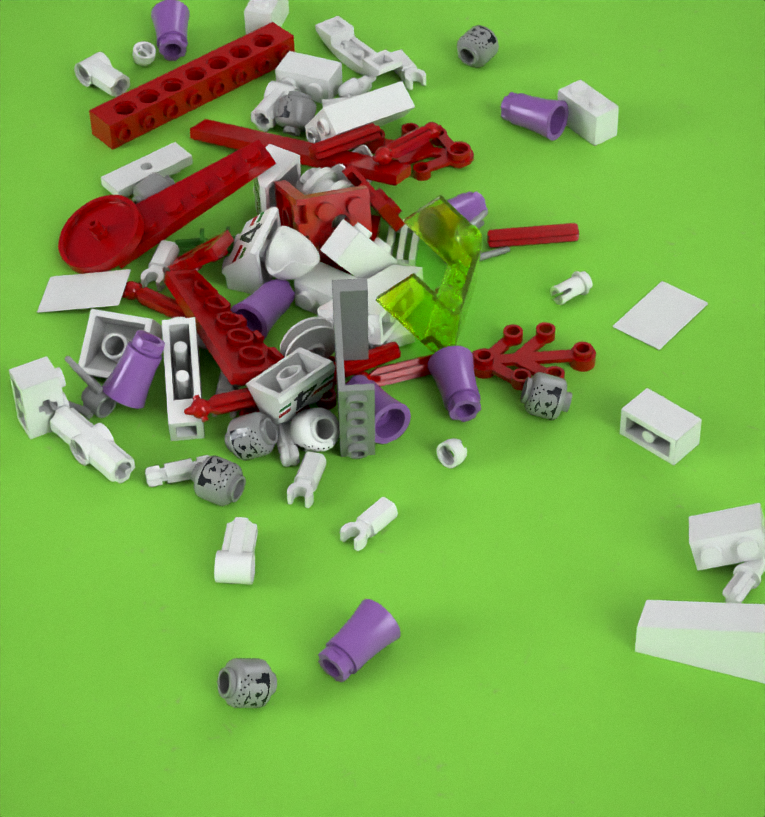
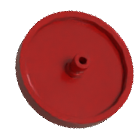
M106 195L93 199L75 211L65 223L59 236V253L66 264L79 274L109 271L123 263L139 245L144 233V217L134 202L125 196Z

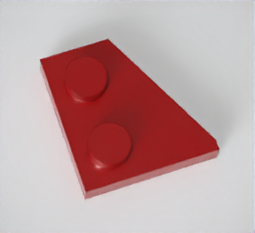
M351 163L341 171L354 187L365 185L369 188L370 206L395 232L405 225L398 216L402 210L380 187L375 190Z
M226 230L180 255L168 268L170 271L194 269L198 271L203 265L215 262L229 253L227 248L234 239L230 232Z

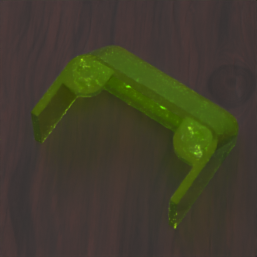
M440 195L405 218L404 223L447 263L441 285L433 291L413 273L376 298V301L432 353L448 346L458 345L476 287L482 249V234L475 225H472Z

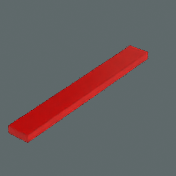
M205 119L190 128V138L193 140L239 150L259 139L265 147L272 144L300 155V164L315 168H332L337 164H343L347 167L351 163L365 179L397 186L411 175V165L391 161L389 164L381 165L378 162H374L373 156L345 151L317 162L309 157V146L314 143Z

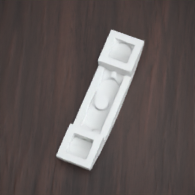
M339 16L315 25V30L329 50L343 64L359 74L375 77L402 66V61L386 49L377 53L354 37V27Z

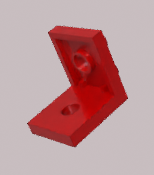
M286 180L274 182L276 208L279 210L281 226L290 227L308 238L316 247L320 258L328 257L320 249L335 230L332 227V222L336 216L343 214L346 216V221L352 226L359 222L372 232L370 195L367 186L362 185L304 195Z

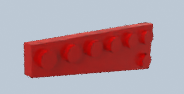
M258 139L135 204L144 217V233L135 251L119 267L122 269L159 244L161 240H165L274 166L276 162L262 142Z
M196 269L166 271L164 283L186 317H195L196 330L199 337L231 385H246L247 382L285 358L275 347H267L263 343L264 336L258 330L251 331L247 327V319L242 314L233 313L230 310L231 304Z

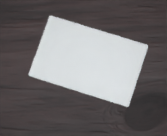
M131 269L52 276L48 281L37 313L118 306Z
M661 281L617 321L613 327L656 349H661L706 307L708 302Z

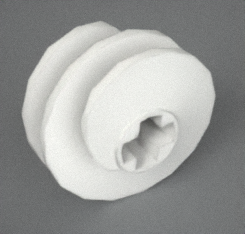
M310 317L301 320L284 335L280 344V353L286 357L301 347L324 358H328L335 351L332 323L324 317Z

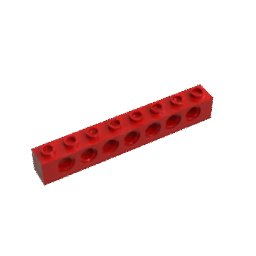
M271 22L89 110L92 134L113 150L275 70L289 51L295 52L294 35L276 23Z

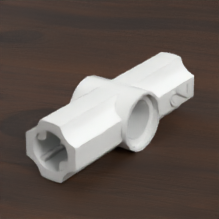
M64 405L55 411L53 418L49 421L51 430L70 446L72 454L83 466L93 465L111 482L116 481L121 484L129 479L131 472L135 469L134 459L114 442L112 434L104 424L97 423L93 425L73 407L68 408Z

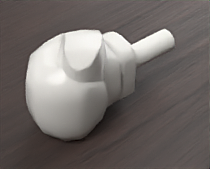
M364 75L358 79L351 78L340 85L338 95L340 97H348L347 94L349 93L351 96L367 93L371 90L372 82L376 80V76Z

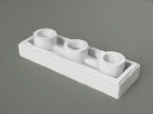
M174 142L102 176L101 183L111 194L129 197L132 195L134 187L150 174L158 173L165 177L166 175L179 173L182 169L192 165V155Z

